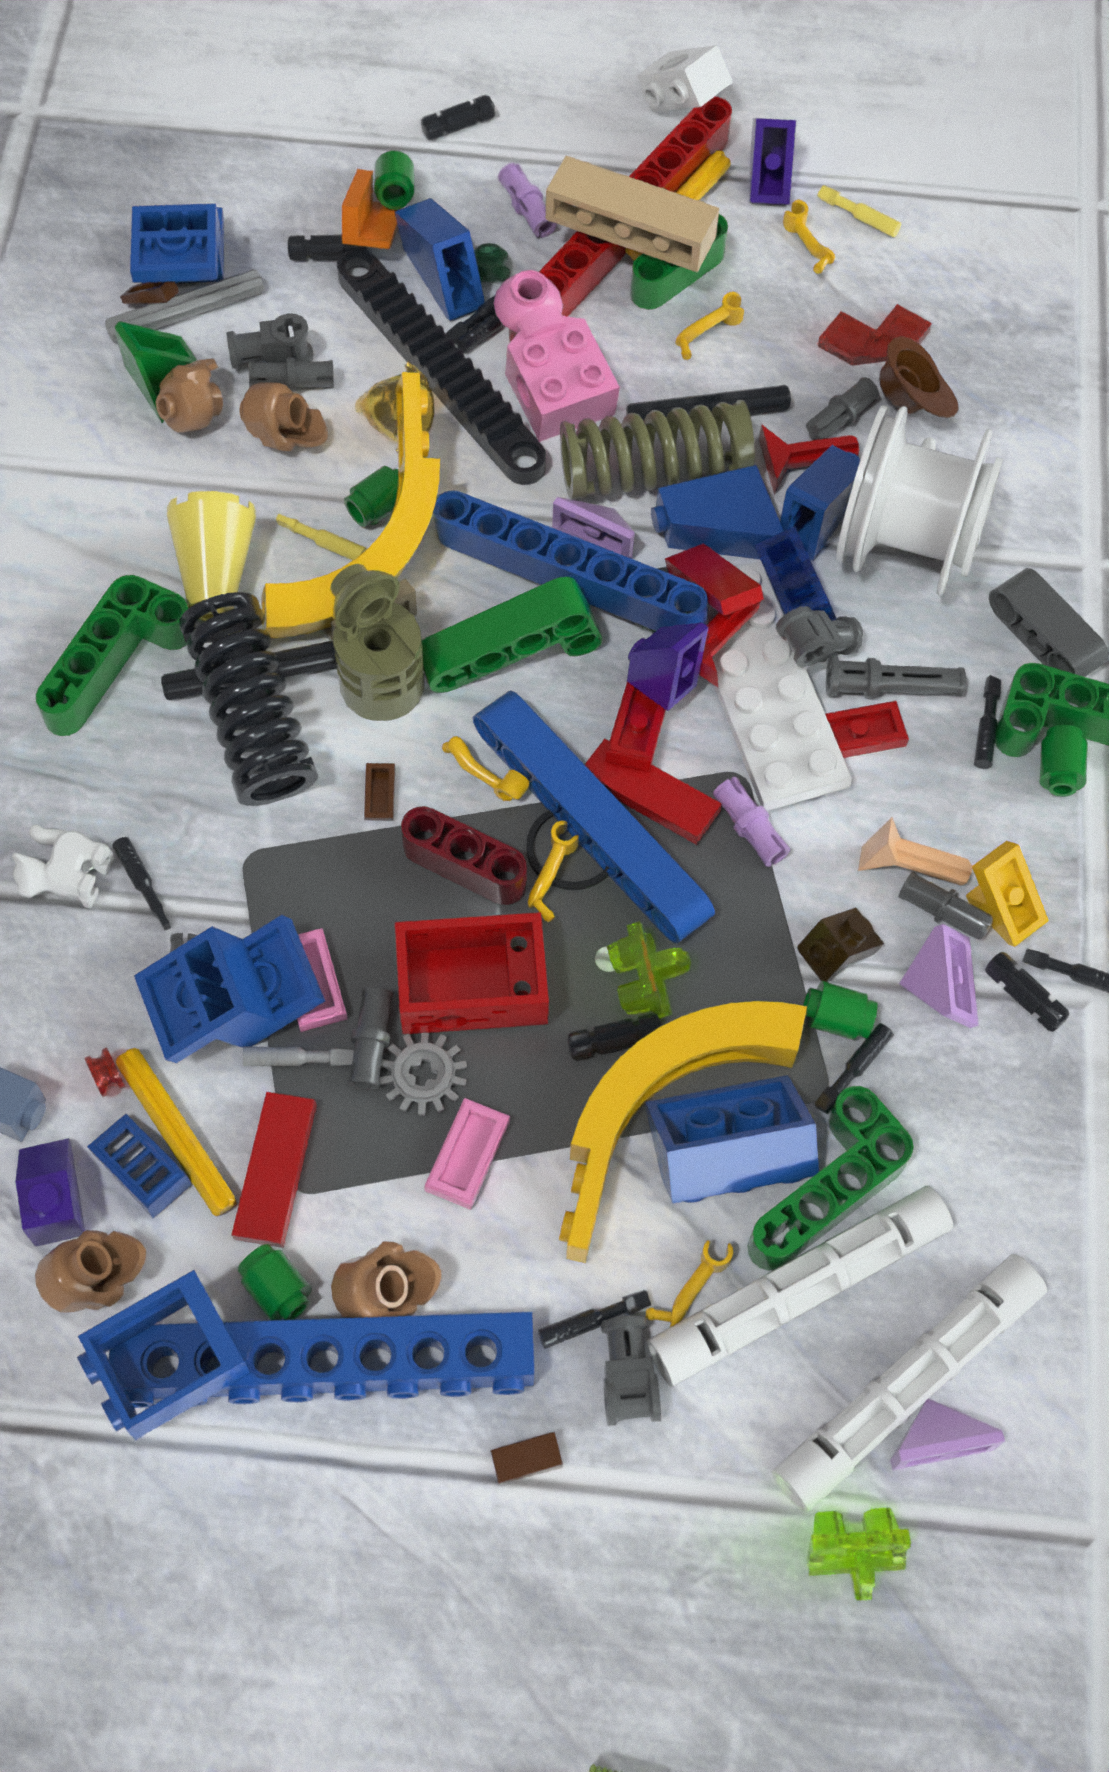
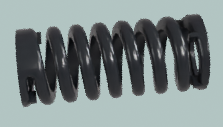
M234 592L213 596L193 605L180 617L179 626L187 643L188 653L196 660L194 671L198 679L203 682L202 695L206 702L211 704L209 716L212 722L218 726L217 740L223 748H226L224 752L225 764L230 770L234 771L231 782L237 800L242 805L259 806L290 798L303 792L317 781L318 773L312 757L306 758L309 753L308 744L303 740H293L300 734L302 726L296 718L287 717L293 711V700L289 696L279 695L285 690L287 683L281 674L272 673L277 669L279 659L275 653L265 651L269 648L272 641L270 634L266 630L257 629L264 620L259 601L256 596L250 593ZM227 606L238 607L219 614L217 609ZM210 611L214 615L199 626L195 624L198 619ZM204 643H212L206 648L203 647ZM212 665H220L214 670L211 669ZM219 687H228L222 692L218 690ZM228 708H237L230 714L226 713ZM236 730H246L238 736L233 735ZM244 752H255L247 758L241 757ZM252 774H258V775H256V776L250 778V776H251Z

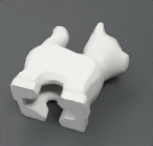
M38 824L31 826L29 829L31 838L43 845H53L50 860L46 864L38 858L19 853L12 854V858L15 861L12 876L17 884L18 893L24 897L31 898L41 892L50 891L59 896L76 898L81 901L84 907L92 908L99 889L93 886L96 877L87 872L96 869L99 873L107 875L114 862L113 851L109 849V846L93 842L77 831L54 828L45 829Z

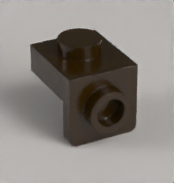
M855 907L821 919L800 942L797 949L821 981L828 982L844 966L874 955L884 945V942L873 930L869 920L862 916Z

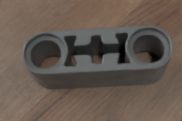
M1025 568L990 591L989 603L995 615L1043 665L1086 677L1107 663L1109 652L1103 639L1035 570Z

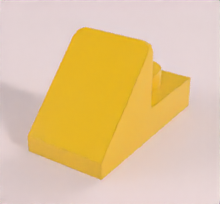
M1006 840L972 866L979 885L967 893L966 898L970 904L991 914L993 917L992 928L1008 945L1017 946L1049 921L1019 844Z

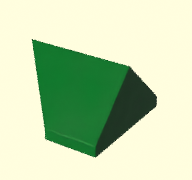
M118 321L114 328L124 367L163 424L164 420L159 416L156 409V399L160 392L159 385L173 368L178 365H189L197 361V359L181 336Z

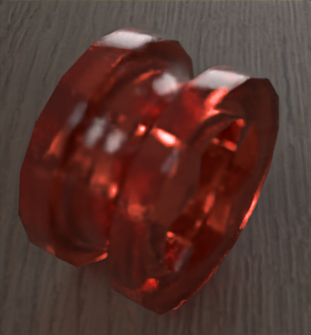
M108 1048L102 1049V1053L98 1058H92L90 1055L84 1058L102 1098L108 1095V1090L111 1087H118L119 1089L125 1087Z

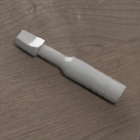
M244 1046L243 1066H301L304 1063H330L331 1066L352 1065L354 1050L331 1048L330 1051H305L301 1047Z

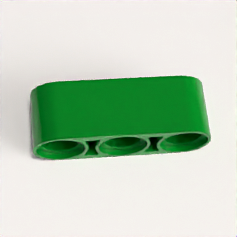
M719 214L716 238L698 272L646 254L638 256L632 266L630 296L633 303L642 309H656L723 261L728 232L727 220Z

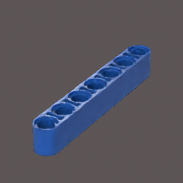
M446 491L439 494L436 498L433 518L437 537L441 544L450 549L540 585L559 577L574 578L590 605L655 631L660 627L698 622H702L705 625L708 624L707 594L702 587L695 583L459 491Z
M512 690L507 691L473 715V724L485 743L510 770L518 771L528 779V789L547 810L554 814L558 821H566L568 823L567 831L572 837L575 835L579 836V844L603 870L606 866L609 867L606 871L609 877L668 940L678 944L715 915L713 904L705 892L516 692Z

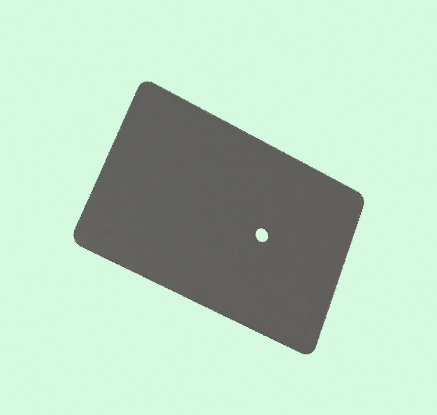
M720 772L679 779L715 799L713 796L715 789L727 779L731 780L732 777H737L745 791L754 800L750 783L745 777L735 772ZM539 802L451 817L515 848L523 854L527 865L526 891L524 896L512 905L494 903L412 862L404 853L401 826L262 848L252 852L245 859L242 868L251 933L280 915L292 919L297 934L323 928L347 1014V1020L300 1032L296 1019L267 1037L268 1047H301L305 1051H330L331 1048L354 1050L355 1044L351 1042V1033L358 1026L362 989L378 987L393 993L386 1030L390 1034L389 1046L393 1043L400 1050L405 1049L406 1044L402 1034L399 1007L395 922L539 912L535 907L528 908L527 904L529 894L538 875L529 863L526 845L530 828L538 817L548 811L547 808ZM621 803L705 892L713 904L715 915L676 944L668 940L609 876L599 884L581 890H566L551 885L542 899V902L549 910H552L555 916L550 922L542 918L549 997L548 1024L429 1033V1043L432 1044L436 1043L440 1034L447 1037L443 1049L446 1051L457 1044L461 1050L452 1059L453 1062L466 1061L467 1063L466 1069L455 1073L456 1077L467 1079L466 1086H451L450 1088L459 1096V1099L454 1102L442 1096L440 1101L444 1111L440 1113L437 1112L432 1101L426 1102L424 1116L418 1115V1102L414 1101L406 1112L401 1111L399 1107L405 1097L400 1096L391 1101L386 1098V1094L395 1088L394 1085H380L376 1090H363L348 1085V1078L350 1077L352 1065L331 1066L330 1063H304L301 1066H271L275 1093L314 1099L317 1104L297 1190L305 1194H317L430 1173L464 1098L510 1116V1123L493 1161L571 1147L578 1120L589 1097L607 1071L630 1049L627 1048L599 1055L598 1051L592 1053L593 1057L577 1061L572 1058L568 1048V1035L571 1032L587 1029L588 1033L594 1031L593 1027L628 1018L635 1022L638 1021V1016L649 1013H657L663 1026L681 1016L728 1003L766 1001L803 1006L806 991L772 865L766 867L747 839L739 837L733 828L735 823L722 806L718 816L697 845ZM555 817L547 820L539 828L534 838V854L542 868L552 849L551 829L558 822ZM567 830L558 836L563 841L573 838ZM419 832L415 834L413 837L419 840H425L432 837L433 834L429 832ZM578 843V847L573 853L564 855L555 878L571 882L584 881L595 877L603 869ZM459 852L454 857L459 860H468L473 858L474 855L470 852ZM500 872L495 877L499 880L508 881L516 876L510 872ZM607 946L618 949L623 956V963L620 968L611 972L601 970L595 963L597 951ZM805 1016L799 1049L792 1068L753 1062L728 1063L707 1067L672 1082L648 1101L788 1075L804 1104L814 1103L829 1085V1078L816 1029L808 1027V1017ZM421 1033L410 1034L414 1044L421 1042ZM389 1047L384 1048L382 1059L394 1062L396 1057L389 1051ZM422 1062V1066L419 1069L412 1068L409 1074L416 1076V1084L419 1086H425L427 1079L436 1080L438 1074L431 1072V1064L428 1062ZM381 1067L380 1077L391 1075V1071ZM646 1104L633 1116L620 1138L651 1133Z

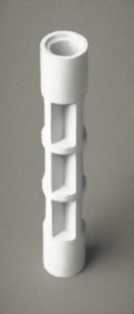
M930 1186L922 1187L648 1339L646 1342L656 1367L668 1385L674 1387L950 1232L953 1229L950 1212L942 1198Z
M1011 1254L966 1295V1299L930 1332L923 1333L915 1341V1345L876 1381H870L863 1388V1392L823 1429H817L771 1472L775 1482L789 1500L805 1513H808L855 1469L854 1466L892 1431L896 1428L899 1429L908 1421V1417L948 1380L951 1381L955 1378L966 1363L998 1334L1004 1333L1047 1293V1287L1039 1273L1026 1260L1018 1255Z

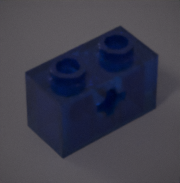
M795 526L754 545L785 614L798 607L807 606L812 611H825L830 620L837 619Z

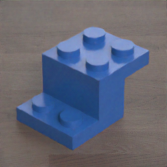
M216 203L132 206L130 273L133 283L175 281V283H195L223 280V208L216 207Z
M280 915L244 939L211 926L134 975L165 1060L173 1063L180 1062L215 1039L242 1048L244 1046L252 1047L325 1002L292 919L284 915Z

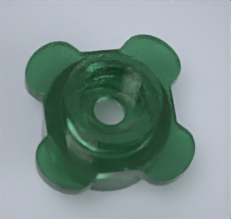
M493 243L481 244L474 250L481 283L496 280L503 282L510 277V269L506 267L505 262L508 259L506 250Z

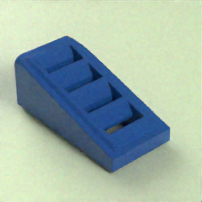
M124 1114L87 1146L92 1154L153 1219L191 1186L188 1176L127 1114ZM127 1131L132 1137L110 1156L105 1149ZM140 1145L143 1150L122 1168L118 1162ZM152 1157L155 1163L134 1180L130 1175ZM164 1170L167 1175L146 1192L142 1187L160 1171Z

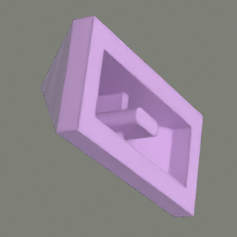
M561 497L555 499L553 502L552 528L632 559L635 532L614 508Z
M944 924L935 926L899 984L941 1015L969 1028L978 1026L970 937Z
M927 1399L891 1457L890 1462L892 1470H898L991 1452L1003 1444L1005 1439L1002 1430Z

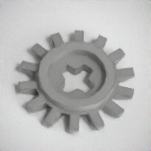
M421 1033V1042L414 1044L410 1034H406L403 1036L406 1044L405 1049L400 1050L393 1043L389 1046V1051L396 1058L394 1062L382 1059L381 1067L391 1071V1075L380 1077L379 1080L380 1085L395 1086L392 1091L386 1094V1098L389 1101L400 1096L405 1097L399 1107L401 1111L406 1112L414 1101L418 1102V1115L424 1116L426 1102L432 1101L435 1109L440 1113L444 1111L440 1101L442 1096L454 1102L459 1099V1096L450 1088L451 1086H466L467 1079L456 1077L455 1073L466 1069L467 1063L466 1061L453 1062L452 1059L461 1049L456 1044L448 1051L444 1050L443 1046L447 1038L446 1036L440 1034L436 1043L432 1044L429 1043V1033ZM422 1062L430 1063L431 1072L438 1074L436 1080L427 1079L425 1086L417 1085L416 1076L409 1074L412 1068L419 1069L422 1066Z

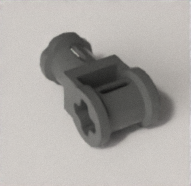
M288 313L279 316L275 320L259 322L260 331L242 334H235L234 331L227 332L228 350L233 369L239 368L241 364H246L248 361L286 362V357H292L291 348L293 347L296 353L295 362L313 360V349L306 339L309 332L307 321L297 314ZM288 326H292L293 337H290Z
M807 606L791 610L779 619L775 627L781 637H786L794 650L793 659L798 667H807L817 662H825L834 652L843 655H853L862 646L863 629L856 618L840 616L835 620H830L825 611H812Z
M622 1316L605 1320L601 1323L602 1333L607 1334L610 1360L605 1361V1378H603L605 1413L608 1426L616 1425L618 1420L649 1417L652 1422L661 1421L658 1378L654 1374L653 1357H646L643 1331L648 1327L645 1317ZM624 1339L627 1340L629 1356L626 1355Z

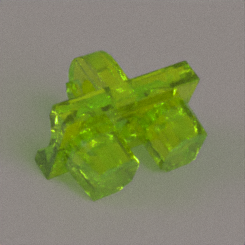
M640 921L626 925L629 936L607 945L610 962L618 974L637 968L639 980L617 986L622 1009L628 1015L648 1011L657 1013L659 1018L672 1015L664 980L682 975L690 970L691 959L689 953L682 950V948H670L657 952L653 936L644 933L643 924Z
M873 1508L864 1512L862 1518L864 1532L848 1533L845 1531L842 1513L837 1511L817 1512L814 1516L807 1556L809 1576L850 1573L855 1600H873L875 1572L905 1570L907 1549L911 1548L909 1529H899L891 1508Z

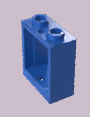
M195 1270L78 1335L85 1349L84 1353L77 1356L78 1361L92 1385L101 1380L109 1396V1399L102 1402L101 1405L116 1432L125 1427L126 1431L135 1440L250 1373ZM188 1305L221 1366L137 1414L105 1352Z

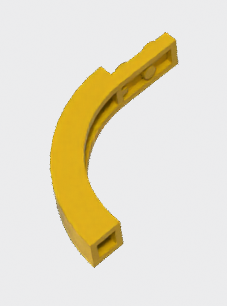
M402 372L396 386L398 489L389 523L367 550L340 569L305 581L265 583L261 594V610L264 616L262 629L270 634L271 639L305 635L331 627V622L334 621L333 607L335 596L332 594L330 587L334 578L346 567L353 564H362L368 571L379 570L398 578L414 555L429 525L436 503L440 479V459L427 458L429 453L428 431H422L421 416H426L428 393L427 389H420V373Z
M751 1001L705 1008L681 1016L659 1027L639 1040L614 1063L589 1097L578 1120L571 1142L569 1160L586 1163L587 1165L577 1163L571 1187V1193L579 1194L576 1211L566 1210L562 1222L559 1241L567 1242L566 1259L586 1263L607 1171L614 1149L626 1126L645 1102L672 1082L707 1067L728 1063L753 1062L792 1068L799 1049L807 1006L783 1002Z

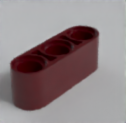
M426 806L415 807L403 816L401 822L403 849L407 858L412 862L497 904L512 905L524 896L527 884V865L523 854L515 848L433 808ZM419 832H429L433 834L432 837L425 840H419L413 837L415 834ZM459 852H470L474 855L473 858L468 860H459L454 857ZM500 872H510L516 877L503 881L495 876Z

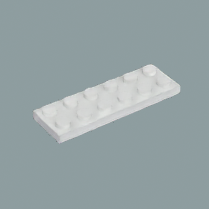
M757 561L737 567L761 585L764 599L760 602L759 610L712 657L718 674L719 686L718 688L714 685V688L760 805L766 811L851 787L852 777L806 667L797 666L793 659L794 650L786 637H781L775 629L777 622L784 615L762 562ZM709 604L708 623L719 613Z

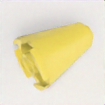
M217 491L188 493V501L177 504V497L170 500L167 505V520L188 608L213 596L238 592L256 521L254 504L249 501L247 508L239 504V496ZM234 606L217 609L218 614L234 609ZM210 611L203 615L200 620L206 621L214 615Z

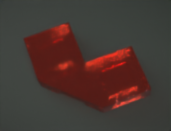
M899 304L894 307L876 330L841 311L821 334L817 347L852 366L887 362V348L892 339L902 336L921 344L930 333L932 323Z

